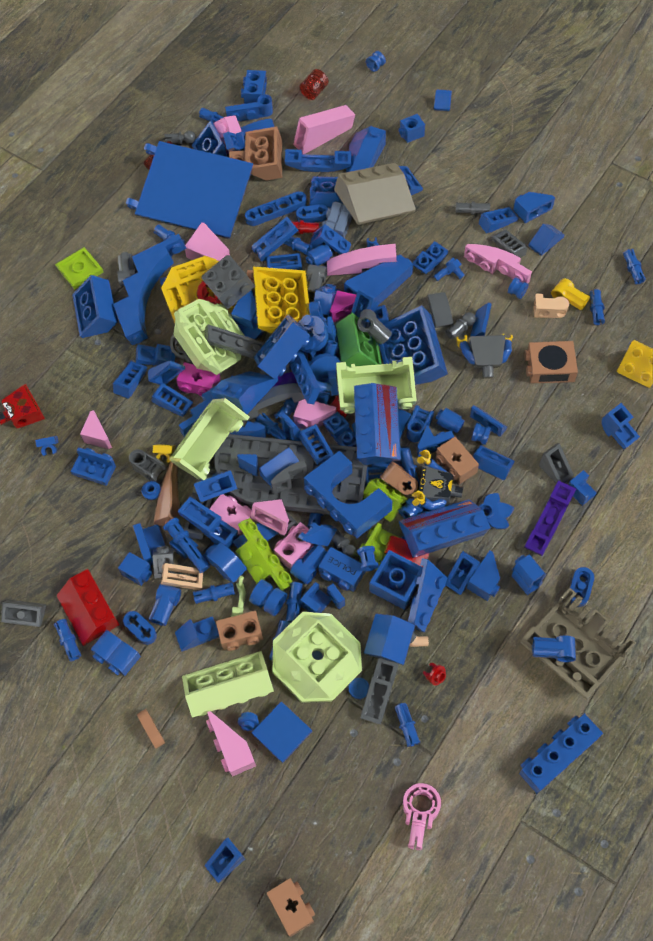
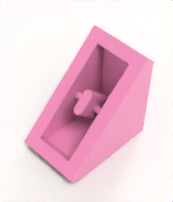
M94 410L90 411L80 433L84 443L106 449L112 448Z
M282 499L255 502L252 505L251 519L285 536L289 519Z

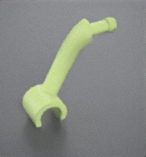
M242 575L239 577V582L236 583L239 592L238 607L232 608L231 617L243 614L246 591L242 583L244 579Z

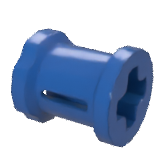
M364 546L357 550L362 562L361 571H372L379 567L378 562L375 561L374 546Z

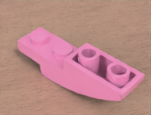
M467 244L465 246L464 257L469 262L480 266L483 270L493 274L497 269L500 273L512 279L515 277L519 278L522 283L530 282L532 271L520 265V257L491 246Z

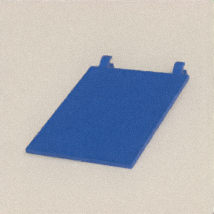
M159 141L157 147L146 143L144 150H146L147 154L154 155L139 202L127 198L126 205H128V208L136 209L135 215L193 230H197L201 223H205L215 235L230 238L254 164Z

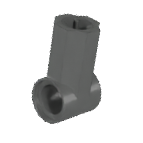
M123 252L118 256L119 271H117L120 287L124 286L122 280L136 274L132 259L133 255L128 252Z
M309 264L307 270L309 299H314L315 291L322 287V283L325 282L327 267Z
M365 309L360 313L357 324L358 328L363 332H367L380 345L384 344L392 335V332L376 318L374 311Z

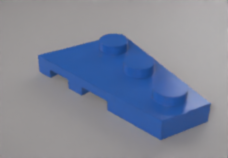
M422 558L420 565L423 566L421 577L418 576L416 582L419 585L417 596L413 597L408 622L414 624L415 629L425 632L448 578L428 559Z

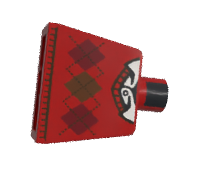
M26 384L1 401L5 408V411L0 413L1 425L11 420L16 428H21L45 419Z

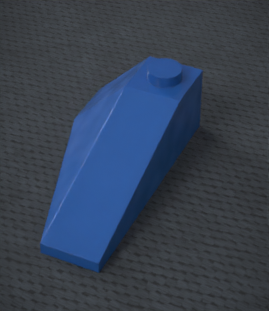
M370 126L354 135L349 144L351 167H348L346 172L374 167L386 145L385 130Z

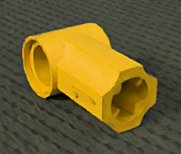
M566 278L561 279L551 291L554 299L564 297L569 301V304L579 310H583L590 296L574 288V284Z

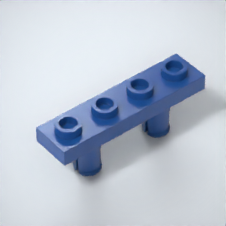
M299 349L297 357L293 362H289V365L307 404L314 405L319 393L330 394L329 391L332 390L331 383L316 380L309 366L310 361L306 359L303 351Z

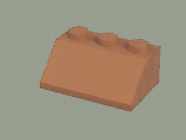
M277 126L245 132V161L254 164L251 174L264 180L282 178V139Z

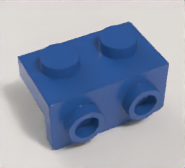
M78 447L77 453L79 456L71 470L72 475L107 486L116 468L113 458L105 453L101 455L95 453L92 449Z

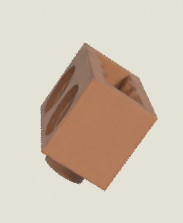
M256 611L216 621L223 650L233 651L241 645H255L260 640H263ZM253 626L255 630L252 633L245 632L246 628ZM228 632H235L232 638H226L225 635Z

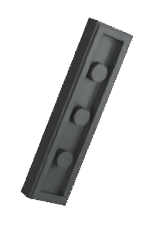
M209 324L205 327V339L209 345L254 359L256 353L264 345V342Z

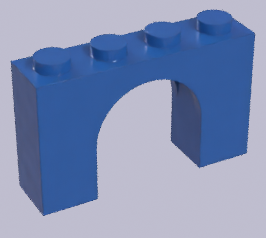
M338 451L304 477V489L308 495H313L317 499L318 504L323 509L326 508L330 512L331 517L335 521H339L348 534L358 538L392 511V500L379 488L363 501L356 504H346L337 500L332 494L333 489L352 474V462Z

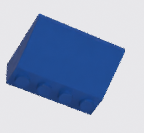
M422 305L383 324L392 332V335L384 344H379L384 364H392V361H396L398 364V362H403V357H412L415 385L432 382L448 375L432 316Z

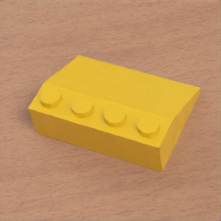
M253 267L257 324L259 329L272 334L287 314L297 322L303 316L310 315L305 271Z

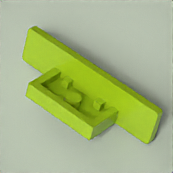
M250 518L241 521L238 526L248 541L235 552L255 582L258 584L260 580H265L271 575L281 590L290 587V583L293 581L289 573L285 571L279 558L273 553L267 540L259 532L257 525Z

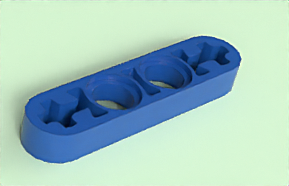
M298 191L249 209L245 213L246 223L250 226H257L294 212L298 208L306 206V195ZM281 204L288 205L286 208L279 207ZM268 209L273 211L270 214L264 213V211Z

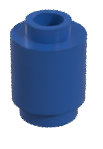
M327 244L320 245L307 252L306 261L308 264L320 266L330 260V257L333 256L332 251Z
M448 408L441 409L435 418L438 420V425L448 431H452V433H458L465 420L461 419L462 416Z

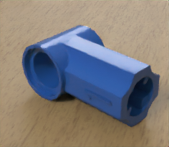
M314 544L303 559L295 562L290 573L304 584H309L316 575L318 566L327 551L321 545Z
M159 585L156 592V602L149 617L151 622L160 626L167 625L173 607L177 606L180 600L181 589Z
M558 636L556 638L534 637L532 644L533 657L556 658L560 662H573L576 660L575 638L572 636Z

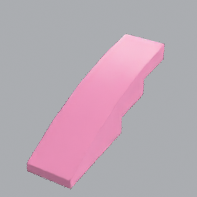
M387 244L367 247L333 257L327 261V276L362 273V269L373 268L379 265V263L397 262L396 245Z

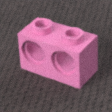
M301 522L297 526H293L289 530L287 537L284 540H279L274 547V554L290 570L295 562L303 559L314 545L313 543L297 540L299 534L302 532L306 534L309 530ZM287 550L293 551L291 555L284 554Z

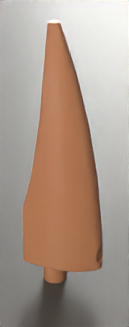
M170 462L157 500L154 525L164 526L168 521L176 517L180 519L178 514L180 502L177 466Z

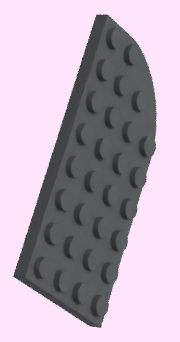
M229 434L216 451V472L220 473L231 470L238 489L228 493L240 502L252 506L255 502L282 499L285 510L330 515L326 508L323 509L318 504L317 499L313 495L307 494L304 489V478L292 481V489L273 495L272 488L260 476L259 468L288 447L299 461H305L307 475L321 464H316L301 441ZM328 444L333 454L340 451L352 462V474L340 482L333 489L332 494L337 500L346 504H356L363 501L368 465H363L357 459V447ZM320 446L314 450L315 452H317L323 448L322 446ZM321 453L318 455V457L321 458L327 455V453ZM256 454L258 458V476H254L241 469L237 455Z

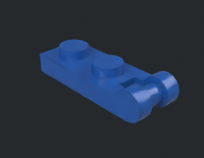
M285 217L254 243L251 249L254 253L258 254V258L261 261H265L267 256L299 230L288 217Z

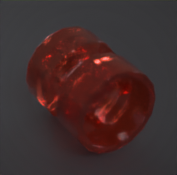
M314 69L302 81L299 88L304 97L314 100L328 86L329 80L323 71Z

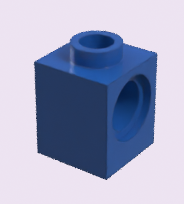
M418 114L400 120L399 134L407 143L424 137L425 123Z
M130 552L118 567L122 576L140 586L147 582L152 575L150 564Z

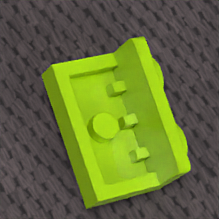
M375 478L365 488L363 500L378 488L381 489L392 500V511L384 517L391 522L396 517L401 505L406 503L408 498L397 489L389 486L384 480Z

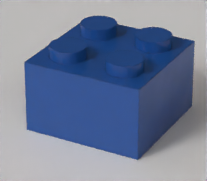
M388 550L369 583V592L405 610L419 586L416 584L417 577H421L423 567Z

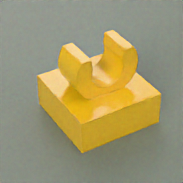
M153 445V453H158L157 459L161 461V456L165 455L167 463L171 462L169 459L175 451L176 445Z

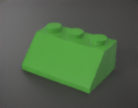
M351 313L336 324L341 362H346V366L350 368L351 364H355V366L382 364L378 342L367 332H363L358 328L359 317Z

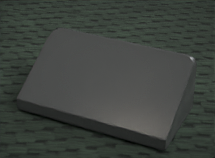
M6 600L2 602L1 622L41 627L46 604Z

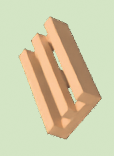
M168 563L163 564L161 585L193 590L202 589L203 573H200L197 568ZM168 570L198 575V577L168 573Z

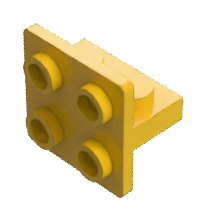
M633 340L617 373L651 388L653 384V348Z

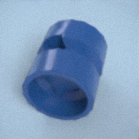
M260 580L253 589L249 602L260 608L264 606V611L272 616H276L287 599V593L279 588L273 589L270 583Z

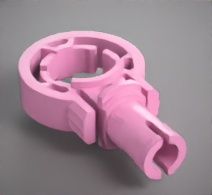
M424 783L411 786L403 798L406 825H410L411 814H413L408 847L413 850L415 840H417L416 850H422L426 818H429L427 829H431L433 820L438 816L441 807L439 793L432 786ZM411 793H413L414 797L424 795L430 800L434 796L437 807H434L435 801L432 800L431 809L420 812L412 806L413 796L411 795L409 802L407 799Z

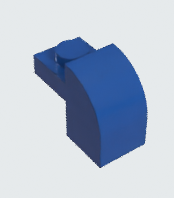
M620 403L602 418V427L607 436L612 435L624 450L640 436L628 423L634 417Z
M214 543L203 555L208 564L215 567L223 578L233 583L247 569L242 561L222 543L218 545Z

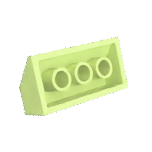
M262 651L182 676L185 697L192 717L204 716L209 711L222 710L230 705L244 703L249 699L258 696L263 697L270 692H274Z

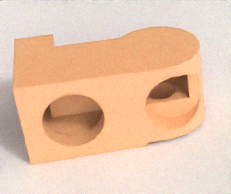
M536 294L534 299V318H562L567 313L569 301L564 297H557L555 299L543 298V294Z

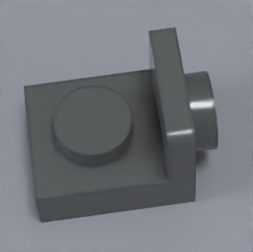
M160 546L153 550L155 578H162V566L164 563L174 564L173 548ZM168 570V573L175 574V571Z

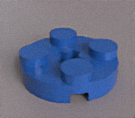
M303 316L298 323L308 333L312 331L314 335L309 337L307 345L301 347L300 350L306 353L319 351L328 340V326L317 316Z

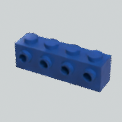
M585 713L580 718L577 715L567 723L570 726L567 730L563 731L560 729L552 737L554 741L549 746L544 743L536 751L539 755L534 759L529 757L520 765L523 768L519 773L520 776L536 794L544 789L602 736L603 732Z

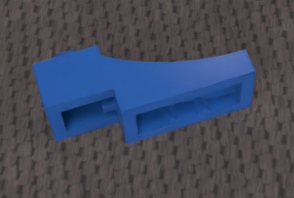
M189 497L178 510L180 516L197 527L211 539V542L217 545L222 543L230 549L234 544L233 541L239 537L238 530L222 521L221 516L192 497Z

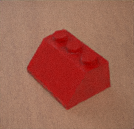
M88 569L71 577L56 595L83 646L102 636L106 630L111 631L119 626L116 617Z

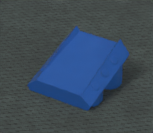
M313 176L310 187V205L323 204L327 208H331L334 202L343 204L334 190L338 177Z

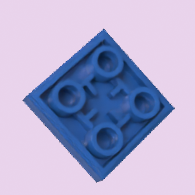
M280 702L253 730L252 735L279 761L284 763L312 733V730L283 702Z

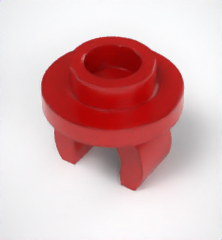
M430 663L431 673L424 671L423 674L431 684L436 686L445 680L446 669L442 665Z

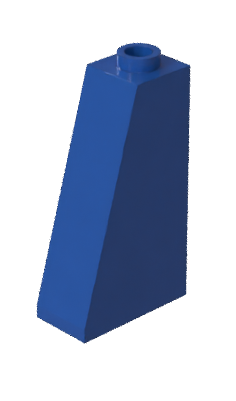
M399 254L396 256L397 262L381 263L347 280L344 283V292L357 295L358 289L361 288L382 303L412 275L413 263L408 258H404Z

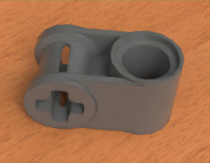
M133 450L129 455L132 469L149 481L156 482L159 474L167 468L162 461L150 456L143 450ZM142 459L141 462L135 463L136 460Z

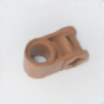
M393 461L381 475L382 480L402 494H413L419 488L418 481ZM405 482H411L410 486L412 489L406 490Z

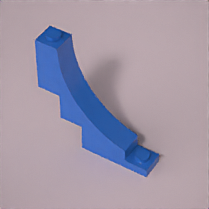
M179 234L132 256L138 273L122 280L129 297L113 304L125 337L132 346L148 338L145 326V311L153 287L161 275L174 264L172 255L187 249Z

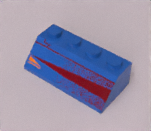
M376 383L354 386L357 459L363 465L400 461L401 448L397 387Z
M470 499L399 521L413 558L484 536L491 528L484 511Z

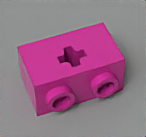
M184 362L185 370L178 375L177 384L179 390L185 393H195L202 397V394L215 387L221 379L219 374L216 375L211 371L197 369L194 364Z

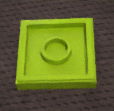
M85 247L55 264L74 290L79 288L90 275L98 276L104 272Z

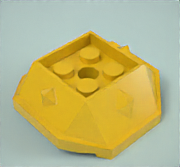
M203 256L171 268L161 290L174 323L176 320L174 313L178 309L198 300L197 289L203 281L202 275L218 263V260ZM208 288L210 292L208 296L215 298L213 291ZM236 303L232 305L229 309H227L230 315Z

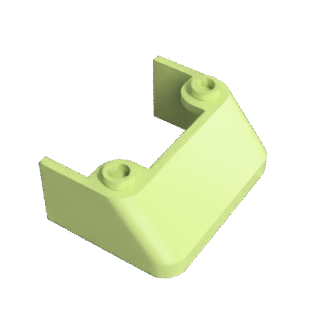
M226 398L213 399L173 452L169 461L195 478L205 480L210 471L208 467L211 458L229 433L239 431L243 425L242 420H248L250 417Z

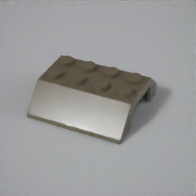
M569 588L560 597L553 609L536 627H533L521 639L520 643L532 652L534 637H574L575 661L560 662L556 658H538L587 700L629 653L636 642L629 637L620 647L619 644L627 635L622 632L612 643L607 637L615 630L616 625L612 623L603 633L602 630L610 620L596 609L588 618H585L593 608L590 604L583 609L580 615L575 612V608L580 605L583 598L579 595L570 605L569 603L577 593Z

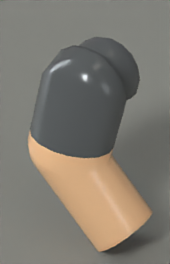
M413 632L410 647H427L429 645L428 636H417Z

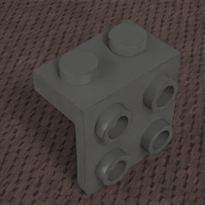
M226 255L202 275L203 281L227 309L255 287L230 255Z

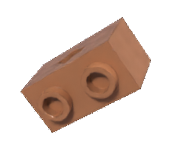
M456 437L437 448L436 461L453 475V481L455 480L459 485L478 472V462Z
M291 878L267 892L289 937L314 923L312 917L315 915L310 903L304 904L300 897L304 892L298 881L293 883ZM290 900L294 903L298 902L296 906L297 911L294 913L292 910L287 911Z

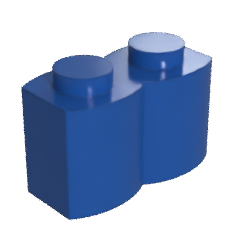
M530 554L520 556L515 561L516 565L512 569L513 573L511 576L526 595H529L541 586L546 573Z
M108 630L103 633L91 648V651L94 653L93 658L100 664L104 662L109 664L108 669L117 676L120 673L126 676L141 657L135 649Z

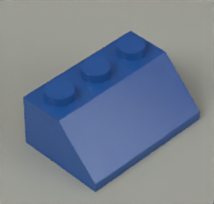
M90 275L72 295L81 338L107 333L117 324L109 280Z
M287 314L254 356L257 366L274 379L283 375L286 365L289 362H293L298 355V350L301 347H305L309 342L310 334Z

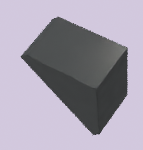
M556 443L543 453L539 467L556 484L558 480L564 483L574 475L560 443Z

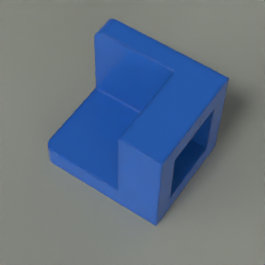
M584 470L570 480L568 484L576 488L573 497L582 506L596 495V491L586 483L589 475Z
M315 582L300 599L302 607L308 612L322 613L331 602V598L319 590V584Z

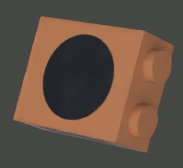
M573 341L529 343L528 349L524 352L525 361H528L526 375L527 377L530 376V383L575 382L578 369Z

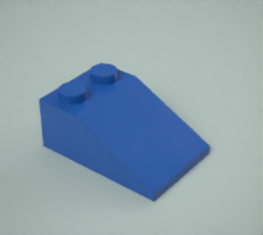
M248 371L221 380L211 391L213 399L226 398L245 414H248L277 383L278 377L274 379L270 375Z

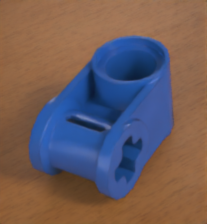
M418 405L415 406L407 425L406 436L409 441L414 443L420 441L426 426L431 424L434 411L429 412L421 409Z

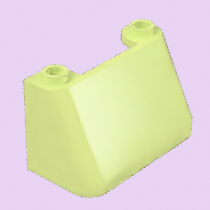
M403 357V362H398V364L396 361H392V364L367 366L351 364V368L346 366V362L336 363L340 410L344 411L345 414L355 413L354 386L369 383L397 387L398 407H401V409L412 408V405L416 404L417 401L412 357Z

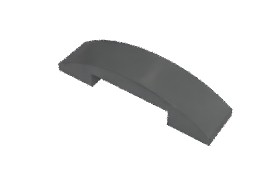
M298 383L272 387L247 414L250 417L248 420L258 417L259 409L292 397L294 403L304 400L305 398Z

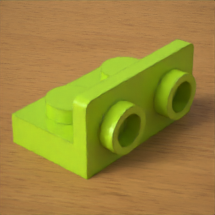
M377 523L375 528L372 527L367 535L369 539L366 544L362 543L360 548L374 546L375 561L380 566L386 556L384 551L389 537L396 535L382 529V524Z

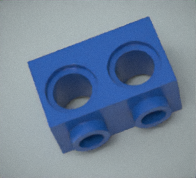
M247 70L246 77H243L244 88L241 89V98H244V104L258 102V97L266 93V71Z

